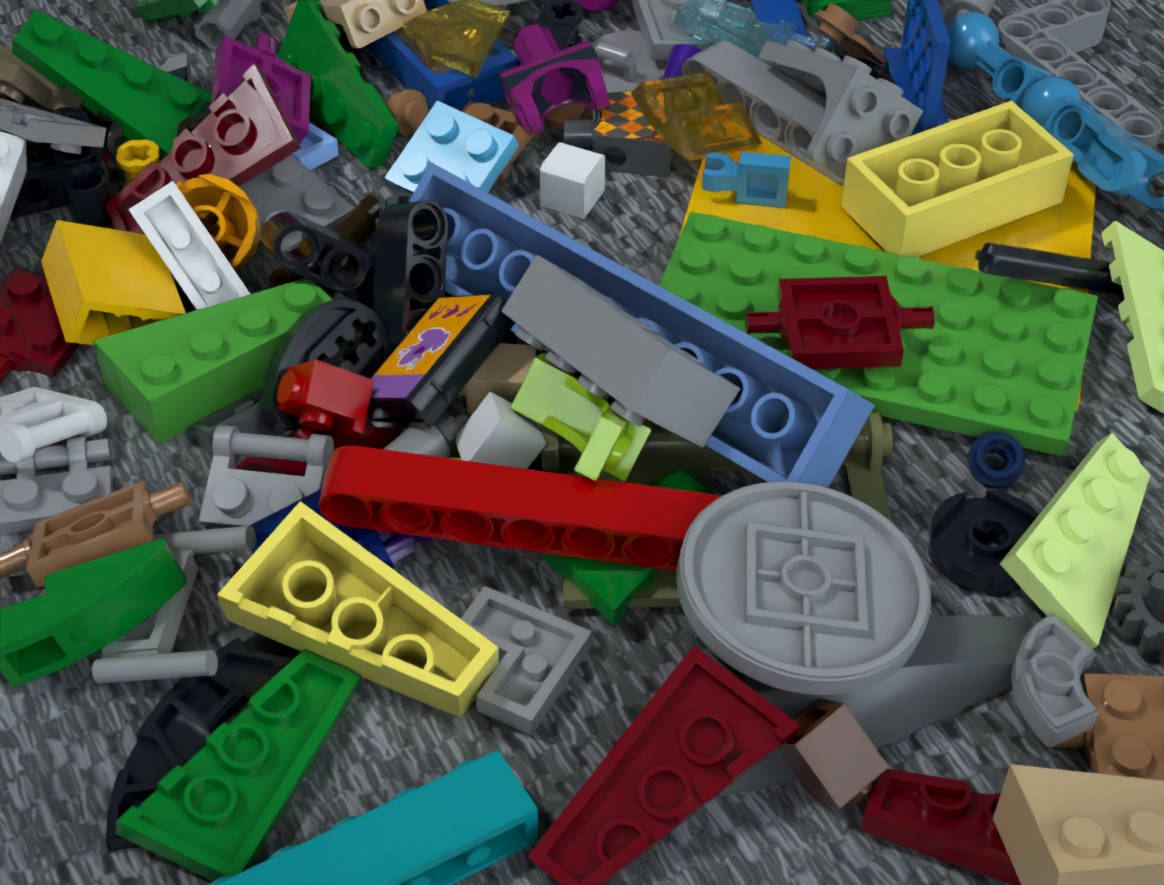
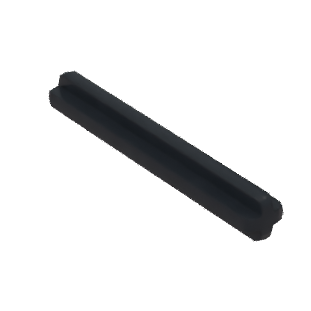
M986 242L982 250L978 249L975 253V259L979 261L978 270L983 274L1124 295L1122 285L1112 282L1109 265L1112 262L995 242Z

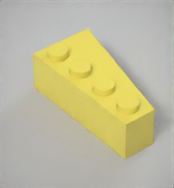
M301 501L217 594L228 621L301 652L304 649L312 651L360 674L365 679L458 717H461L474 702L476 695L499 665L498 646Z

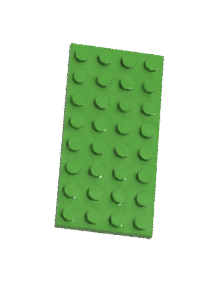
M690 212L658 286L746 333V311H778L777 292L779 279L887 276L890 293L901 307L933 306L935 312L934 328L901 329L900 336L904 348L901 367L816 369L814 371L873 403L875 406L871 412H878L880 416L977 438L986 433L1001 432L1016 439L1022 448L1065 457L1098 299L1097 295L1022 279L983 274L980 271L967 267H956L927 261L914 256H899L898 254L874 250L865 246H855L821 239L812 235L777 230L764 225H753L719 218L715 215ZM779 333L750 334L755 339L788 356L786 344L780 338Z

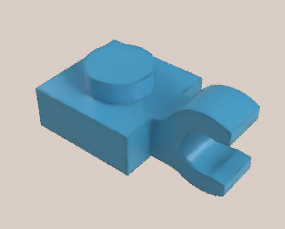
M716 152L706 153L702 189L712 192L737 191L736 203L785 208L791 156L741 152L740 161L736 163L725 154Z

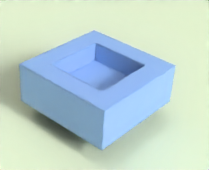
M309 123V132L300 144L301 149L291 154L305 167L312 170L339 156L338 142L336 138Z

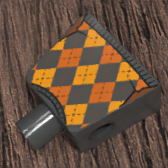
M668 87L607 93L611 106L599 111L592 109V119L564 120V144L582 149L592 148V152L604 155L605 171L670 177L672 141Z

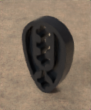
M335 299L308 309L291 326L275 350L264 378L259 409L263 420L270 428L284 432L298 430L303 427L298 424L299 417L291 414L285 415L282 411H279L281 403L278 402L277 392L281 379L287 373L289 367L315 359L322 361L334 357L339 350L337 344L354 337L356 333L354 327L360 326L363 331L359 338L362 344L347 348L342 355L345 361L333 364V366L371 378L391 355L392 345L387 329L381 319L370 308L354 300Z

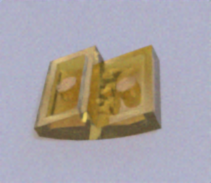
M709 72L641 82L631 92L639 109L657 134L688 161L706 158V153L730 154L756 149L762 144L742 103L726 105Z

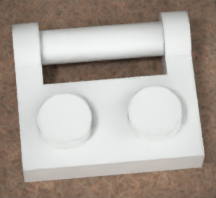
M39 387L28 388L0 397V452L11 463L28 459L33 456L36 449L76 435L90 437L99 434L107 426L106 413L103 407L95 401Z

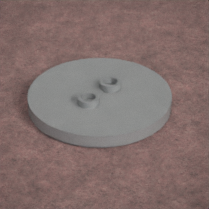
M766 482L745 486L719 497L702 510L690 525L685 535L677 564L676 580L679 600L686 618L699 638L713 653L737 671L761 683L786 691L813 695H834L858 691L882 682L903 667L913 655L922 638L930 615L931 590L929 579L918 553L905 535L890 520L867 504L839 491L818 485L800 482Z

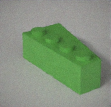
M304 278L93 340L103 383L156 442L161 444L186 431L189 425L263 388L265 374L273 354L286 332L305 311L333 299L316 283ZM343 342L337 344L339 350L344 348Z

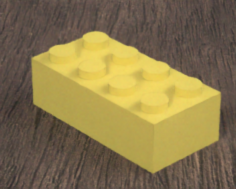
M1011 100L847 158L841 207L886 252L898 254L899 256L918 257L1063 202L1074 154Z

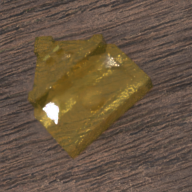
M459 0L405 21L403 31L408 39H415L425 56L423 63L429 69L433 68L436 61L477 78L506 27L510 11L477 0Z

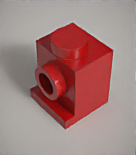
M316 359L288 368L287 373L279 384L277 392L278 402L281 403L279 411L299 417L298 424L303 427L327 431L326 435L331 436L333 440L360 435L364 432L374 380Z

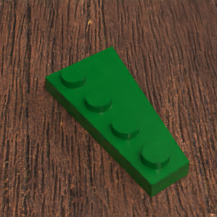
M298 0L277 57L290 66L311 75L309 112L367 167L375 168L385 164L400 126L374 85L365 83L360 76V63L353 53L345 52L339 43L338 38L341 34L333 21L325 20L320 13V9L323 6L319 0Z
M37 10L33 11L13 40L11 52L13 55L61 90L70 88L84 99L83 106L98 117L103 113L123 127L122 134L128 139H147L155 142L159 146L160 161L172 151L174 146L172 141L177 137L179 123L188 116L199 115L202 105L211 99L212 93Z

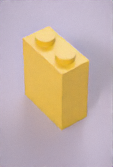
M60 220L56 221L41 263L66 342L94 346L93 340L186 313L169 268L145 234Z

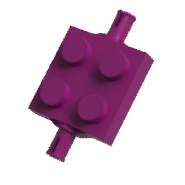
M262 33L257 37L256 47L247 46L224 35L216 49L211 104L222 93L228 97L245 81L241 75L255 63L267 79L300 145L309 132L311 75L290 66L277 57L275 54L276 39L273 35L269 39V33Z

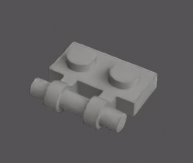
M85 436L68 438L67 444L36 449L33 456L16 463L7 461L0 453V476L17 474V479L0 481V535L34 530L35 522L112 493L113 476L110 466L89 469V463L112 460L109 438L87 441ZM69 466L68 472L38 476L39 470Z

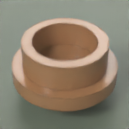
M406 89L393 94L386 105L400 126L397 134L405 137L417 130L429 113L425 96L420 91Z

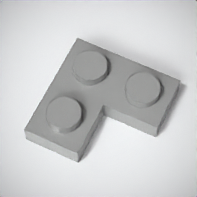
M484 586L460 618L499 647V665L476 695L477 712L532 736L591 648L592 631Z

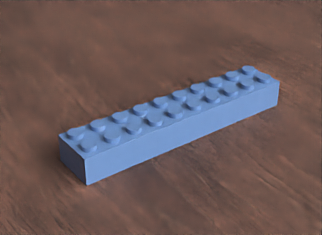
M432 162L429 163L409 202L431 200L436 202L445 212L448 223L445 291L452 296L496 293L507 302L536 254L601 293L623 308V311L660 333L662 338L691 354L704 363L703 367L741 388L705 443L706 446L767 482H800L829 487L875 406L873 403ZM516 323L511 330L515 332L519 325ZM546 346L544 350L548 352L550 348Z

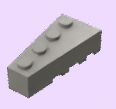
M536 254L501 312L519 325L514 333L516 336L540 351H543L546 346L550 348L545 358L567 373L574 375L577 370L582 374L577 381L578 384L603 400H607L610 395L615 398L610 407L614 412L639 427L645 419H648L702 448L741 389L726 378L703 367L704 363L691 354L662 338L660 333L623 311V308L538 254Z

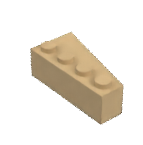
M1009 765L993 820L1021 885H1164L1163 780Z

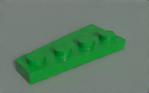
M304 649L249 699L248 707L228 725L224 722L208 736L205 746L182 767L177 765L158 782L157 790L138 808L133 805L116 820V834L212 882L218 878L235 876L250 869L357 692L361 675L312 651Z

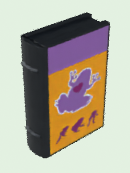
M496 293L438 297L370 378L374 380L368 413L373 418L371 423L375 427L430 429L516 324V322L501 312L506 301Z

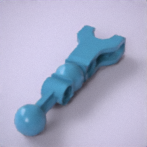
M965 12L957 15L946 25L950 40L948 61L963 70L982 68L993 77L992 85L996 95L1007 101L1012 100L1074 154L1073 160L1078 164V170L1100 189L1120 197L1130 195L1143 205L1164 213V196L1159 198L1149 188L1153 178L1164 174V155L1133 137L1108 117L1096 113V109L1092 105L1083 102L1081 93L1070 80L1063 77H1054L1047 70L1011 56L999 46V30L993 20L987 15L980 12Z

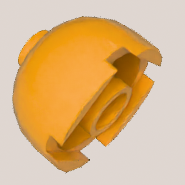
M211 174L198 175L199 178H192L185 183L183 181L177 183L176 186L235 272L245 268L256 254L262 235L259 213L249 195L229 179Z

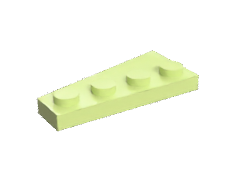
M1114 221L1101 234L1104 246L1114 250L1115 260L1109 265L1112 282L1122 285L1125 300L1118 305L1121 322L1126 324L1134 337L1127 344L1138 397L1141 401L1164 414V250L1119 222Z
M1113 433L1094 445L1000 563L1046 616L1054 614L1091 649L1099 645L1150 478V473L1140 464L1137 456L1127 449Z

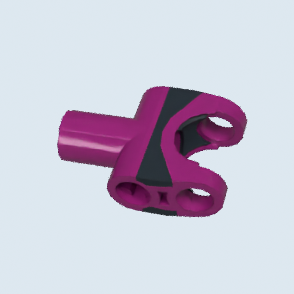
M534 24L519 31L517 38L513 42V47L521 65L500 72L499 77L517 123L529 136L543 131L546 115L561 105L582 103L597 111L611 106L598 56L589 40L560 50L548 28Z

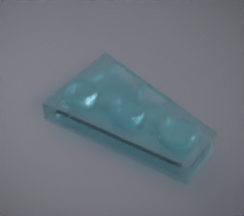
M689 0L677 8L673 24L688 31L689 35L697 40L706 41L712 45L726 40L758 58L767 40L786 46L790 39L808 47L813 52L818 47L831 53L835 42L822 33L818 41L796 34L797 25L783 20L780 21L779 25L755 20L756 15L751 9L724 0Z

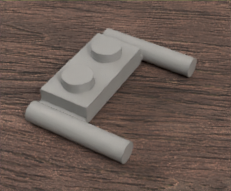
M252 526L153 535V541L161 538L165 539L186 574L187 584L146 620L102 648V657L96 659L92 665L94 681L97 684L215 675L218 668V659L215 651L202 650L171 653L199 569L193 557L199 554L254 549L256 533Z

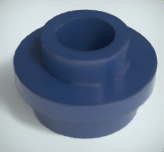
M990 432L974 441L968 452L967 465L973 478L980 484L990 488H1004L1015 483L1023 473L1025 453L1019 442L1012 436L1001 432ZM989 454L1000 455L1005 461V468L1001 470L991 469L986 463V456Z

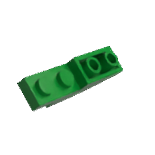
M161 538L146 544L137 545L127 550L44 575L45 595L1 608L0 672L12 687L47 676L109 645L164 606L187 584L186 574L165 539Z

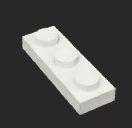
M174 181L129 209L197 310L250 295V292Z

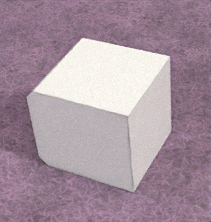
M559 142L541 165L540 206L584 219L605 191V156Z
M489 392L457 434L455 443L462 460L528 469L546 445V441L536 421L511 409L512 403Z

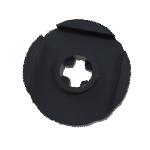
M987 490L985 498L974 497L966 499L968 492H963L946 499L935 511L931 522L928 549L931 561L937 565L938 569L947 578L956 584L976 592H984L992 597L1007 596L1012 591L1022 589L1000 563L1038 517L1039 513L1025 501L1000 491ZM992 536L999 540L998 546H986L981 544L975 537L986 540Z

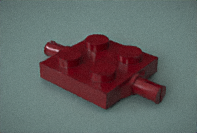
M15 267L0 284V383L11 370L33 371L55 377L81 344L65 341L46 277Z
M887 276L779 279L777 292L778 311L745 312L746 334L779 333L780 338L786 344L788 357L812 370L901 367L904 354L900 336L901 329H933L935 324L933 306L901 307L890 293Z

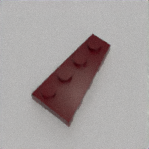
M693 645L527 857L560 885H605L799 732L801 725Z

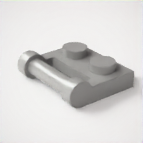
M217 426L212 441L213 459L199 517V522L203 526L212 528L252 526L255 533L270 535L300 501L321 516L318 505L330 456L334 451V443L331 436L312 434L309 439L241 433L237 426ZM238 456L307 462L305 476L236 469Z

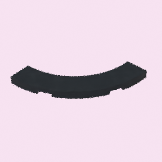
M259 633L243 642L240 638H237L215 652L218 659V668L215 675L184 677L176 683L156 705L136 734L137 743L128 757L124 769L122 768L118 772L107 814L105 843L108 851L141 847L116 834V820L133 805L138 808L157 790L158 782L177 765L180 767L185 765L205 746L208 736L243 705L249 702L253 695L301 651Z

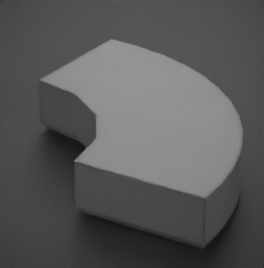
M1054 614L1043 618L1027 632L1015 656L1011 672L1012 690L1018 708L1029 727L1047 748H1051L1091 730L1100 714L1086 697L1080 680V676L1090 668L1096 653Z

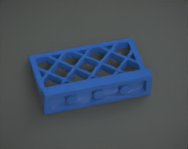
M908 0L901 47L884 48L883 57L889 60L886 64H883L884 71L895 80L894 84L904 91L902 97L923 110L910 136L949 123L942 99V90L950 50V40L938 0Z

